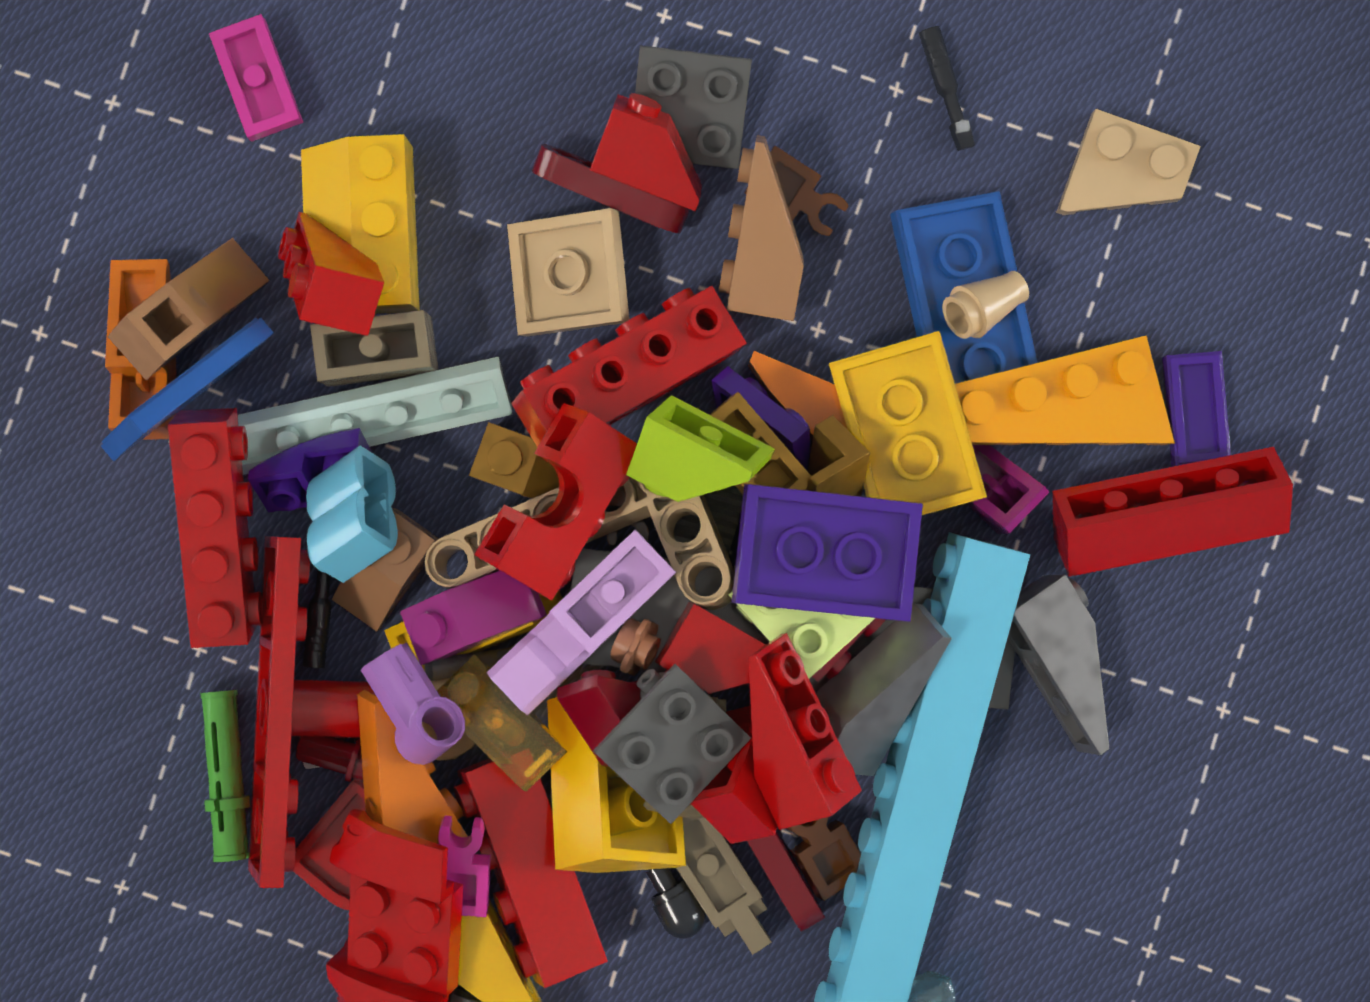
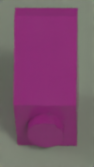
M501 571L443 591L400 611L420 665L461 654L547 616L539 593Z

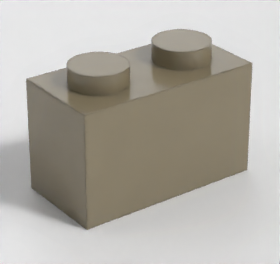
M424 310L374 316L368 336L319 324L310 325L317 381L328 387L414 376L439 370L432 317Z

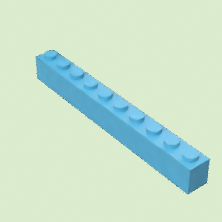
M951 532L948 533L946 543H942L935 554L933 562V574L936 576L931 599L927 598L922 605L925 606L952 639L891 744L886 764H880L876 771L873 783V793L876 796L871 818L864 820L859 833L858 847L862 853L857 873L852 872L846 881L843 900L847 908L842 926L836 927L832 933L829 943V958L832 963L827 981H822L817 988L814 1002H908L1030 554Z

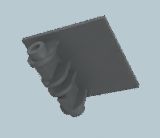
M640 45L635 94L644 95L657 101L662 106L661 111L671 115L692 164L733 169L739 168L752 59Z
M676 664L667 672L657 673L654 669H649L641 675L637 686L641 689L640 697L642 699L593 750L597 756L670 824L675 821L751 739Z

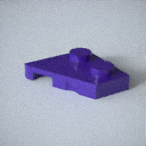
M728 366L712 379L716 409L730 396L739 392L799 463L808 471L811 453L810 428L798 412L791 408L784 410L769 398L765 389L756 380L750 377L744 379Z

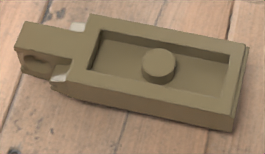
M683 817L686 866L678 867L677 870L715 929L719 927L725 937L737 930L752 955L772 943L769 935L756 917L767 910L761 899L763 898L762 894L725 837L705 818L691 819Z

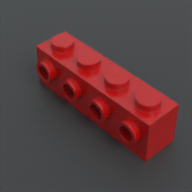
M713 286L697 294H694L692 289L688 287L661 304L665 312L648 320L645 313H641L615 329L619 336L618 338L601 346L597 338L593 339L568 355L572 362L556 372L552 370L550 365H546L521 380L520 383L524 389L511 404L536 446H539L564 403L588 411L608 425H612L729 359L747 344Z
M237 408L179 411L167 426L191 648L248 645L256 627L263 625L264 607L261 592H254L253 571L258 570L259 556L257 540L255 537H249L247 516H252L253 492L251 483L244 482L242 461L248 458L245 426L238 425Z
M1269 447L1052 491L1054 541L1068 577L1286 534L1290 531L1293 483L1275 448Z
M516 747L458 770L457 773L461 784L454 787V792L466 819L474 816V819L475 817L483 819L485 826L483 841L476 853L491 855L490 870H494L501 889L493 893L494 901L504 924H514L520 944L513 946V951L524 978L533 976L535 982L547 988L608 962L575 871L555 870L553 811L530 749L528 747Z

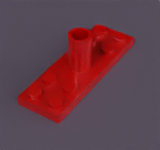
M265 536L262 583L264 619L263 625L260 626L249 840L250 858L248 860V870L259 888H283L284 872L294 871L295 838L288 837V830L286 829L287 814H296L298 807L297 779H291V774L289 773L291 736L360 738L357 694L366 690L375 695L367 681L294 679L296 641H305L307 631V609L298 605L299 584L308 583L310 572V559L307 550L301 549V538Z

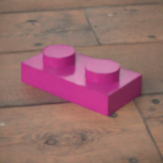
M262 14L209 33L244 131L251 142L303 123L266 19Z

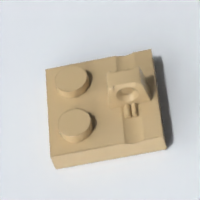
M608 208L507 224L518 335L528 337L622 324L629 320L618 210Z

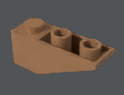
M757 135L755 148H743L737 182L748 183L745 206L733 204L728 237L739 239L735 261L724 259L719 292L729 294L727 306L729 311L794 321L804 267V256L765 136Z
M231 238L166 283L124 316L107 337L145 380H148L270 280L239 244Z

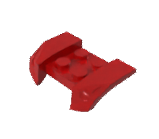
M353 808L342 825L344 832L340 840L333 846L329 863L350 873L348 939L344 946L326 963L327 978L338 994L337 1000L338 1002H448V995L458 987L463 884L447 880L448 847L384 826L371 819L367 811Z

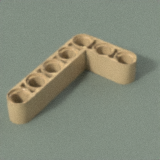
M630 477L623 485L626 491L625 502L616 511L605 512V519L601 528L586 543L651 516L670 565L676 571L674 575L685 597L701 608L708 610L721 609L732 601L728 594L733 591L735 571L704 495L676 502L669 497H662L650 492L644 484ZM559 488L512 508L527 516L539 515L548 510L555 502ZM498 514L441 537L432 543L425 557L426 572L431 580L442 587L451 589L500 571L474 556ZM686 515L698 516L701 527L696 538L690 542H677L674 537V527L677 521ZM464 551L468 559L467 569L458 578L450 579L446 568L448 560L456 552ZM709 567L719 568L722 573V584L719 590L710 596L698 595L695 589V580L699 572Z

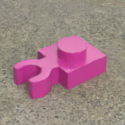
M445 815L441 822L438 841L440 845L448 847L447 880L463 884L462 916L487 917L491 855L475 854L480 849L485 831L483 819L475 817L471 835L468 837H458L451 828L452 816Z

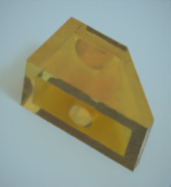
M474 654L437 692L440 697H446L455 702L461 709L465 718L464 733L526 792L567 753V750L533 711L526 715L508 698L487 674L491 667Z

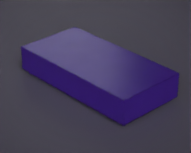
M1222 351L1166 355L1162 357L1166 409L1175 442L1170 444L1171 467L1231 455Z

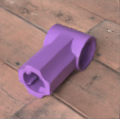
M407 643L399 644L384 652L361 669L367 682L396 727L395 744L398 752L406 760L421 765L431 763L462 738L465 731V718L461 709L455 702L446 697H440ZM422 722L429 724L435 730L437 740L428 736L424 731Z

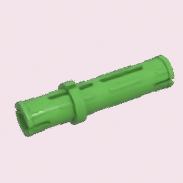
M237 690L200 693L204 716L205 751L209 782V799L204 800L205 812H211L213 862L244 860L250 858L245 808L251 806L250 795H244L236 696L238 693Z

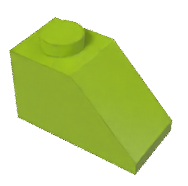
M671 395L646 417L626 475L644 484L650 492L680 502L749 482L771 459L775 449Z

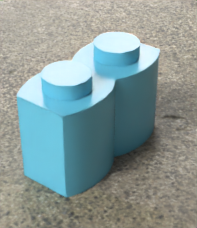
M361 445L314 477L307 487V512L313 521L307 533V553L309 559L318 570L331 575L342 583L392 551L396 546L398 538L396 518L391 508L396 494L392 470L387 462Z

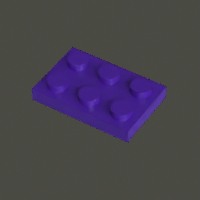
M744 484L732 603L911 622L923 504Z

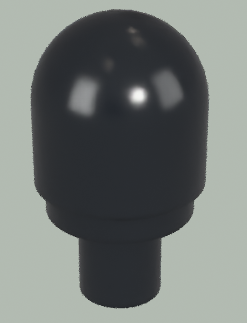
M669 868L647 870L646 874L657 892L651 897L654 904L652 908L664 929L673 937L681 939L696 935L704 925L705 912L684 879L676 881Z

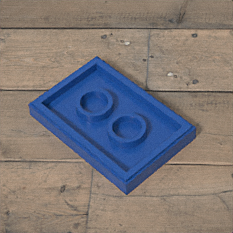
M262 318L253 319L131 412L102 441L101 447L113 461L117 460L240 365L274 332Z

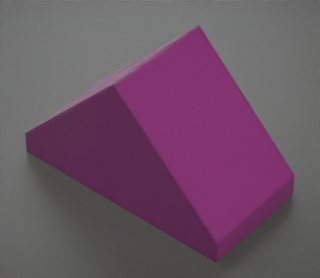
M972 445L987 497L966 504L997 534H1009L1049 491L1044 485L992 446Z

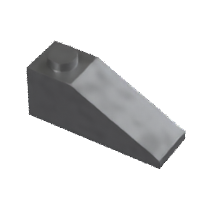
M1043 575L1020 591L1008 640L1078 752L1102 755L1109 750L1096 627L1093 618L1086 608L1089 605L1088 598L1079 584L1073 579L1067 578L1066 575Z
M914 603L912 605L911 622L895 620L835 677L823 685L816 694L822 707L828 714L833 731L847 760L853 766L856 775L874 776L952 639L922 604Z

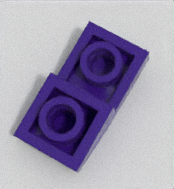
M360 428L340 431L300 443L266 459L249 470L248 480L268 513L292 511L297 508L307 507V487L314 477L360 445L371 453L373 452Z

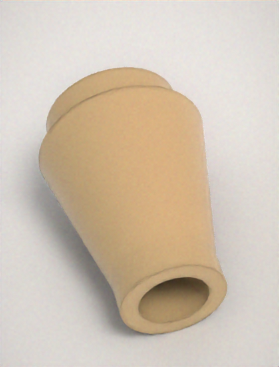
M1016 271L956 286L952 289L950 296L943 301L942 309L945 321L952 332L962 339L969 337L981 338L1016 306L1028 300L1029 288L1023 276Z

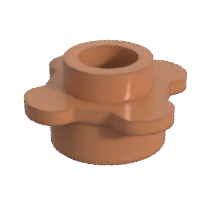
M633 618L628 619L624 623L611 650V659L621 664L620 670L622 672L635 676L640 668L647 669L651 665L661 643V639L656 636L659 628L658 624L647 619L639 622Z

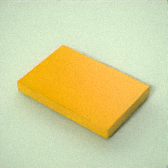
M940 331L829 363L847 429L870 452L864 481V489L868 498L923 504L922 515L987 497Z

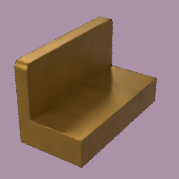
M833 415L815 425L807 471L811 477L805 490L861 497L870 452Z

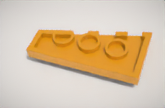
M1147 336L955 384L972 445H1169L1175 443Z

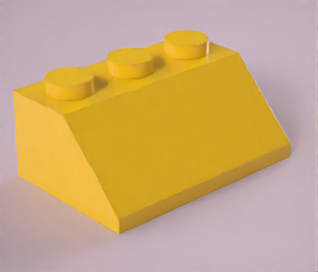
M404 134L353 136L302 149L303 213L310 215L377 263L384 280V285L375 314L420 310L413 147Z
M557 697L548 699L555 870L603 873L686 866L683 817L678 816L670 824L659 812L647 810L643 806L646 801L610 767L601 766Z

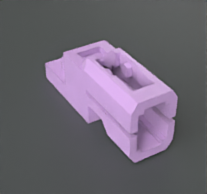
M634 530L573 588L535 628L503 656L487 674L526 715L530 714L633 616L676 571L637 530Z

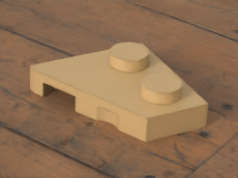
M1095 109L1091 113L1056 213L1071 215L1088 210L1105 208L1113 210L1129 208L1132 205L1139 204L1155 205L1178 202L1183 197L1201 146Z

